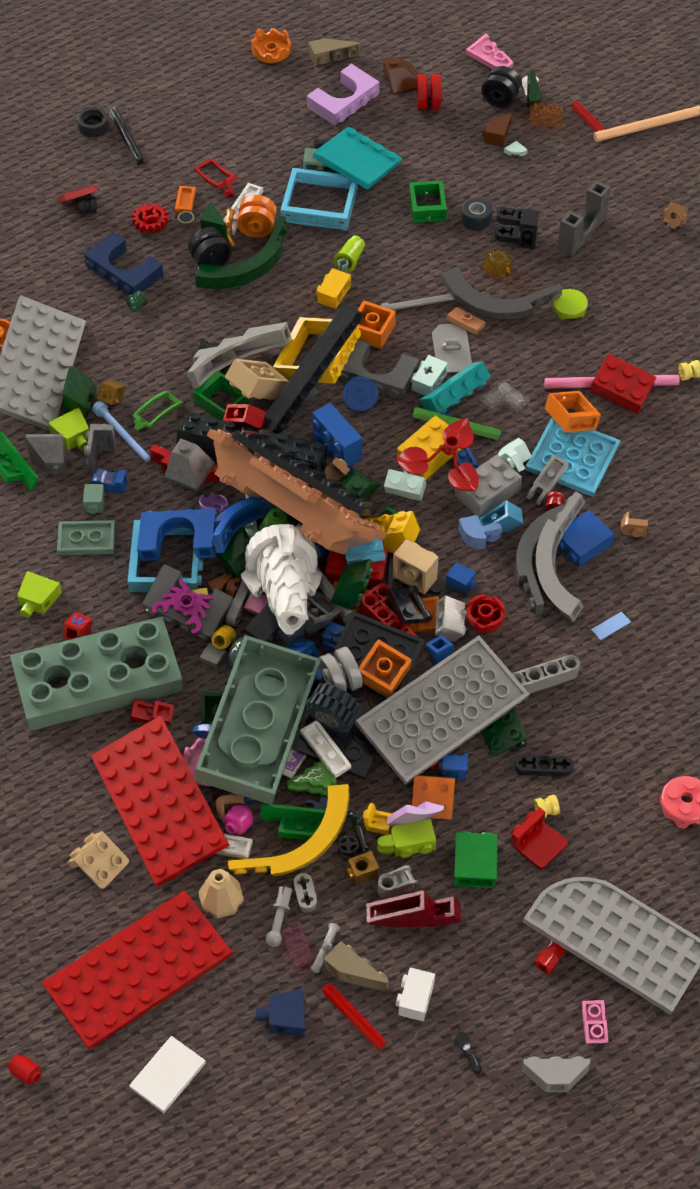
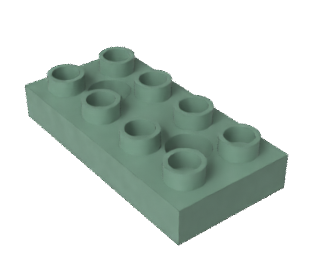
M163 616L10 655L29 731L132 705L134 699L148 701L184 691L182 677ZM133 658L145 660L143 666L131 669L126 662ZM55 678L68 679V684L62 688H52L48 683Z

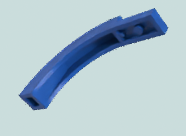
M252 496L224 510L214 520L216 530L211 536V543L215 547L216 553H224L231 538L240 528L266 517L271 509L279 507L262 496L260 498Z

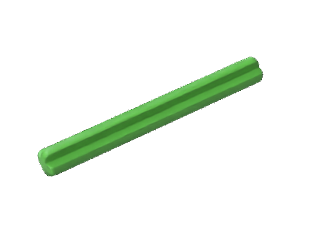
M418 407L414 408L412 415L413 418L429 421L436 415L448 425L461 420ZM469 421L473 434L499 440L501 430Z

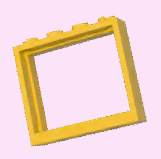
M300 317L291 332L292 339L287 346L283 347L273 368L287 380H290L299 367L292 365L308 335H322L332 319ZM358 326L317 383H336L351 352L354 350L357 340L360 338L361 331Z

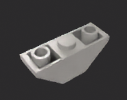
M558 1056L549 1059L529 1057L523 1060L522 1071L545 1092H569L589 1071L590 1059H584L581 1056L571 1059H562Z

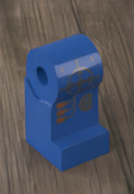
M97 469L94 471L90 484H103L104 491L124 494L128 483L126 470H119L117 473Z

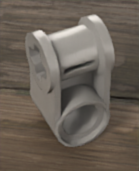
M405 865L381 875L378 880L377 893L380 898L388 899L414 891L419 886L417 880H414L410 866ZM389 885L391 886V888H385L383 886Z

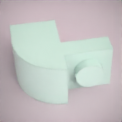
M520 438L504 446L498 453L499 457L518 472L525 469L523 462L532 457L525 442Z

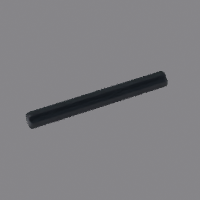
M116 107L110 108V116L137 165L143 164L144 158L120 112Z

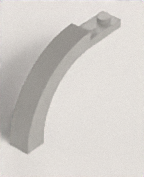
M576 491L573 496L567 499L565 508L557 514L555 522L550 519L547 520L540 534L536 550L537 574L543 590L553 606L572 622L575 621L584 606L579 599L571 595L560 584L556 574L555 558L562 536L585 503L583 496Z

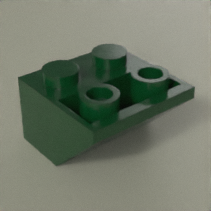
M371 559L344 567L331 600L332 603L349 610H353L355 604H360L363 592L373 571L370 568Z

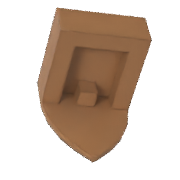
M336 457L325 469L326 478L339 480L350 471L347 467L348 464L343 459Z
M628 511L622 518L620 530L624 535L646 537L648 520L629 518Z
M231 793L216 799V811L222 822L225 812H228L235 805H244V796Z

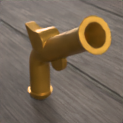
M227 209L225 222L227 243L233 249L236 247L231 232L233 216L236 212L234 209Z

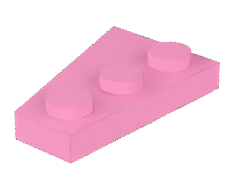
M484 34L466 49V55L491 69L497 66L513 68V61L497 48L495 42L489 40L487 34Z

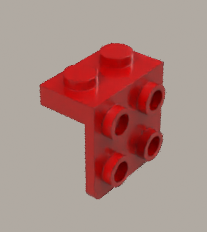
M540 807L535 812L531 811L521 825L518 824L513 828L511 832V846L536 867L544 869L567 847L568 842L544 822L546 812Z

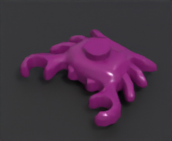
M179 579L182 589L171 586L170 590L174 593L163 594V598H169V600L155 602L152 605V613L156 614V609L162 607L163 613L166 614L171 606L174 607L175 612H179L185 617H191L186 624L187 626L192 624L197 626L194 630H191V634L194 635L201 630L198 614H201L203 619L206 618L203 608L209 610L210 606L205 601L212 600L213 595L197 594L191 591L182 579Z

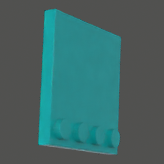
M350 127L345 128L314 151L313 158L367 190L395 169L402 161V158L396 153L389 151Z

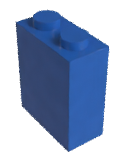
M589 510L572 521L562 536L557 549L559 551L562 550L570 562L580 567L613 545L614 533Z

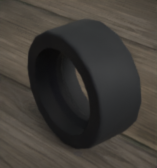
M86 108L77 116L78 129L86 137L102 136L109 129L108 115L101 108ZM92 119L102 121L97 125L85 124V122Z

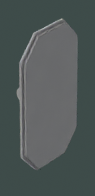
M439 324L432 332L435 358L448 363L447 373H458L472 363L467 330L455 324Z

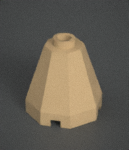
M222 869L212 871L198 892L202 910L206 913H211L216 918L234 915L239 905L244 901L240 883Z

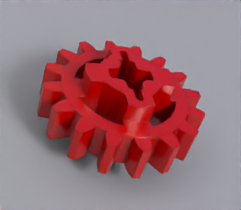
M153 202L151 205L145 203V206L139 205V209H134V213H132V225H135L136 230L140 229V233L146 231V234H149V232L155 234L156 230L161 232V227L166 228L168 223V212L165 211V207L161 208L160 204L154 206Z

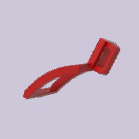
M213 158L194 168L210 185L218 189L222 188L224 198L235 195L232 182L238 178L222 168ZM211 162L229 178L216 183L203 174L199 168Z

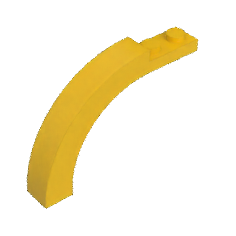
M349 785L328 786L327 808L323 820L313 836L302 846L287 854L275 857L228 861L229 870L239 875L246 874L247 870L263 873L267 872L268 868H271V875L279 876L295 872L313 863L330 848L343 827L349 806Z

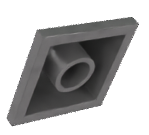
M26 434L30 460L47 474H66L67 455L63 434Z
M180 439L171 453L165 479L198 491L214 467L215 462L198 445Z

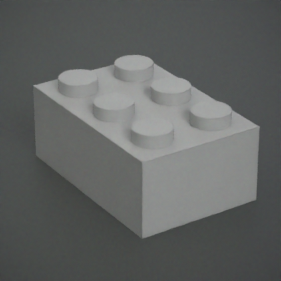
M496 455L476 468L479 477L477 490L464 491L455 488V496L479 518L521 490L522 476L501 457Z

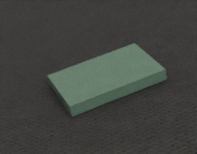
M115 520L59 522L57 555L114 554Z

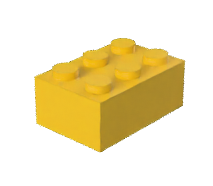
M435 415L397 448V454L400 455L409 447H420L426 451L427 458H430L439 449V446L443 445V432L449 425ZM441 451L432 461L427 462L429 466L428 471L417 476L424 477L426 480L452 458L453 455L448 456Z

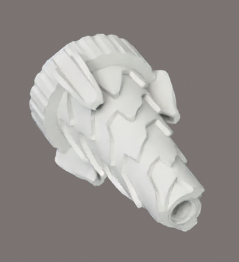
M276 524L263 528L249 540L245 551L246 570L241 574V578L254 597H259L265 592L272 613L274 612L282 631L285 634H294V631L298 630L306 620H309L307 594L310 597L315 595L322 573L316 569L318 561L315 544L311 540L306 539L305 534L299 531L300 528L290 524Z

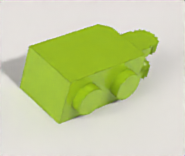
M431 819L394 825L391 829V834L378 838V853L382 855L394 853L395 857L401 856L405 858L415 853L427 854L432 850H436V837Z

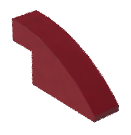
M424 890L366 904L367 923L370 925L385 927H434L461 922V903L454 896L434 901Z

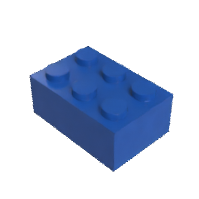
M331 403L312 412V437L316 442L328 445L327 454H330L333 459L336 457L343 459L348 464V468L362 461V437Z

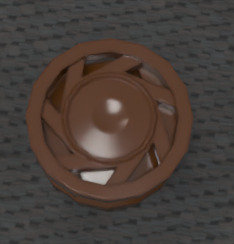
M226 574L221 582L219 591L232 596L234 600L242 578H234L233 575Z

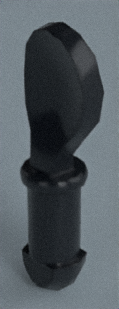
M459 1032L456 1035L457 1045L466 1052L465 1057L469 1061L471 1070L475 1074H480L482 1067L475 1056V1051L471 1050V1040L466 1033Z

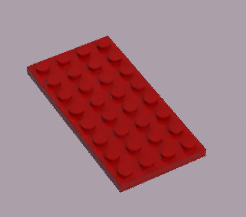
M161 715L91 755L157 887L230 846Z
M184 890L44 980L42 985L85 1046L90 1050L233 954Z

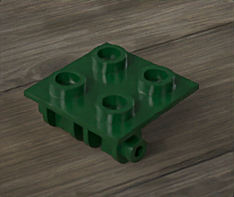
M515 708L481 731L492 757L513 746L523 748L526 746V739H528Z

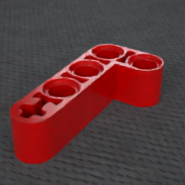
M379 584L362 596L358 609L361 615L418 637L406 624H401L398 616L388 607L390 600L386 593L389 589H392L389 585Z

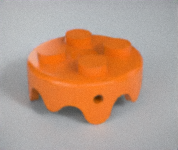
M272 28L268 33H264L262 29H258L254 39L251 40L254 57L265 63L283 61L291 52V42L286 30L280 33Z

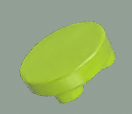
M574 289L562 290V296L553 301L554 311L563 320L583 317L588 305L586 296Z

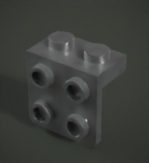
M91 424L90 431L86 433L88 446L84 447V457H87L86 468H89L90 474H94L97 452H116L113 425Z

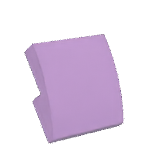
M426 801L417 807L405 805L387 817V825L394 826L430 819L443 811L444 806Z

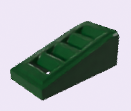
M533 69L530 70L527 77V107L537 106L542 100Z

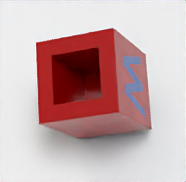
M75 612L64 622L62 639L71 640L90 635L92 618Z

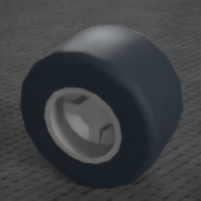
M473 198L464 203L462 207V223L465 227L471 230H483L491 224L492 206L488 201Z

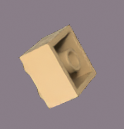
M406 539L393 554V577L408 586L416 585L419 592L425 594L437 580L438 556L432 551H427L420 547L417 543Z

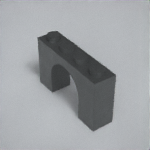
M596 180L587 190L586 204L582 215L580 216L569 211L560 221L558 251L572 257L607 217L611 187Z
M357 340L354 350L344 365L338 380L347 383L357 376L368 377L376 384L378 393L388 395L393 399L403 400L412 384L410 381L413 373H417L419 370V359L402 354L396 367L391 372L381 375L372 374L363 367L370 355V343Z
M164 564L142 605L147 614L153 617L156 615L163 616L165 623L169 625L174 623L179 626L180 630L189 633L197 626L194 624L187 626L186 623L191 617H185L175 612L172 606L166 614L163 613L162 607L156 609V614L152 613V605L158 601L169 600V598H163V594L174 593L170 590V587H178L179 579L183 578L180 571ZM217 589L212 594L213 599L208 601L210 609H203L206 618L203 619L201 614H198L201 630L197 633L196 637L205 642L207 640L212 642L213 633L221 627L233 603L232 596Z

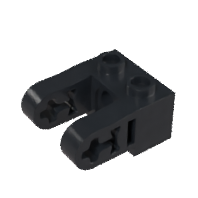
M506 207L498 209L497 222L511 226L497 227L495 231L496 240L518 244L520 248L535 249L540 211Z

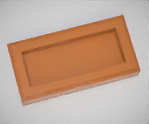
M179 186L174 209L175 213L179 214L183 211L192 212L196 187Z

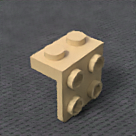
M101 831L87 836L84 840L86 844L81 849L77 847L69 855L71 859L67 863L71 868L80 867L100 889H103L129 863V859Z

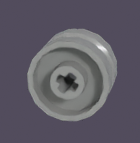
M344 646L335 650L334 656L328 653L319 657V666L326 684L334 685L346 692L347 687L354 691L363 686L358 665L347 647Z

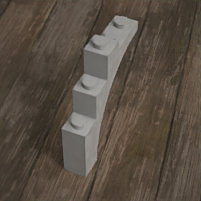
M287 322L248 328L243 336L223 339L218 347L198 350L193 357L194 364L187 372L188 380L191 382L192 387H200L215 372L232 364L234 359H243L262 351L287 346L292 339Z

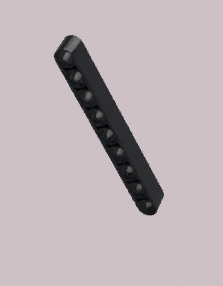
M344 304L339 309L266 412L260 430L265 429L277 434L282 433L360 323L362 312L347 304Z

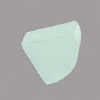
M515 141L504 148V153L510 156L512 154L524 156L527 154V149Z

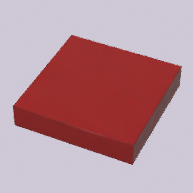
M92 185L58 197L60 203L94 193L97 191L96 185Z

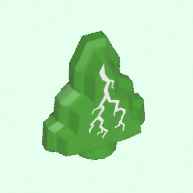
M322 761L315 762L314 766L306 768L303 774L295 775L287 781L288 790L296 792L307 791L311 795L320 794L322 797H328V786L337 785L336 778L334 779Z

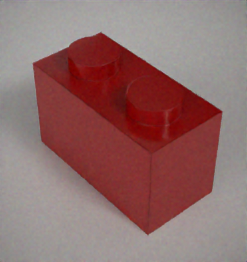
M227 404L223 421H231L235 424L261 429L265 411L249 404Z

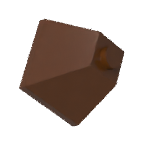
M400 57L383 60V75L393 95L417 90V72L412 64Z

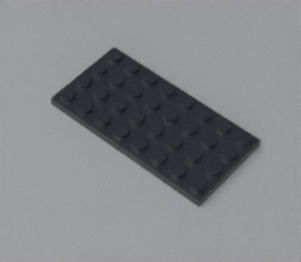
M248 430L234 431L233 439L360 516L375 514L377 508L373 507L374 503L366 498H358L357 492L352 489L342 488V483L335 479H327V474L318 469L312 470L309 463L304 460L294 459V454L287 450H279L280 446L272 441H264V436Z
M352 611L335 650L344 646L347 647L359 668L379 639L412 659L410 670L393 693L395 694L406 686L425 640ZM323 676L319 684H326ZM365 684L354 691L347 687V693L361 706V712L357 719L387 699ZM307 711L297 731L291 750L321 761L300 733L302 728L315 721ZM355 722L350 731L346 733L333 731L321 725L351 764V769L346 771V773L365 780L377 753L375 747L356 726Z

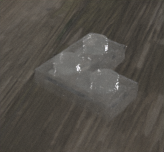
M503 380L481 396L478 403L490 412H493L504 403L515 413H518L529 404V399Z

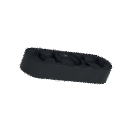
M520 755L515 760V770L521 775L565 777L573 772L574 767L573 760L567 756ZM522 762H526V768L522 767ZM541 762H546L550 767L544 770L538 765ZM562 764H566L567 769H563Z

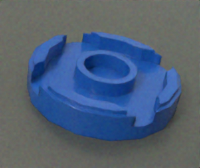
M364 376L352 378L345 384L342 392L345 404L356 412H366L372 409L379 397L376 384L370 378Z

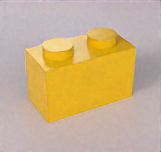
M332 268L329 274L325 275L321 286L319 285L316 289L317 303L336 309L351 287V275Z

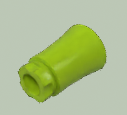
M352 236L333 257L335 266L338 268L337 262L339 259L348 260V270L352 272L365 247L364 240L359 236Z

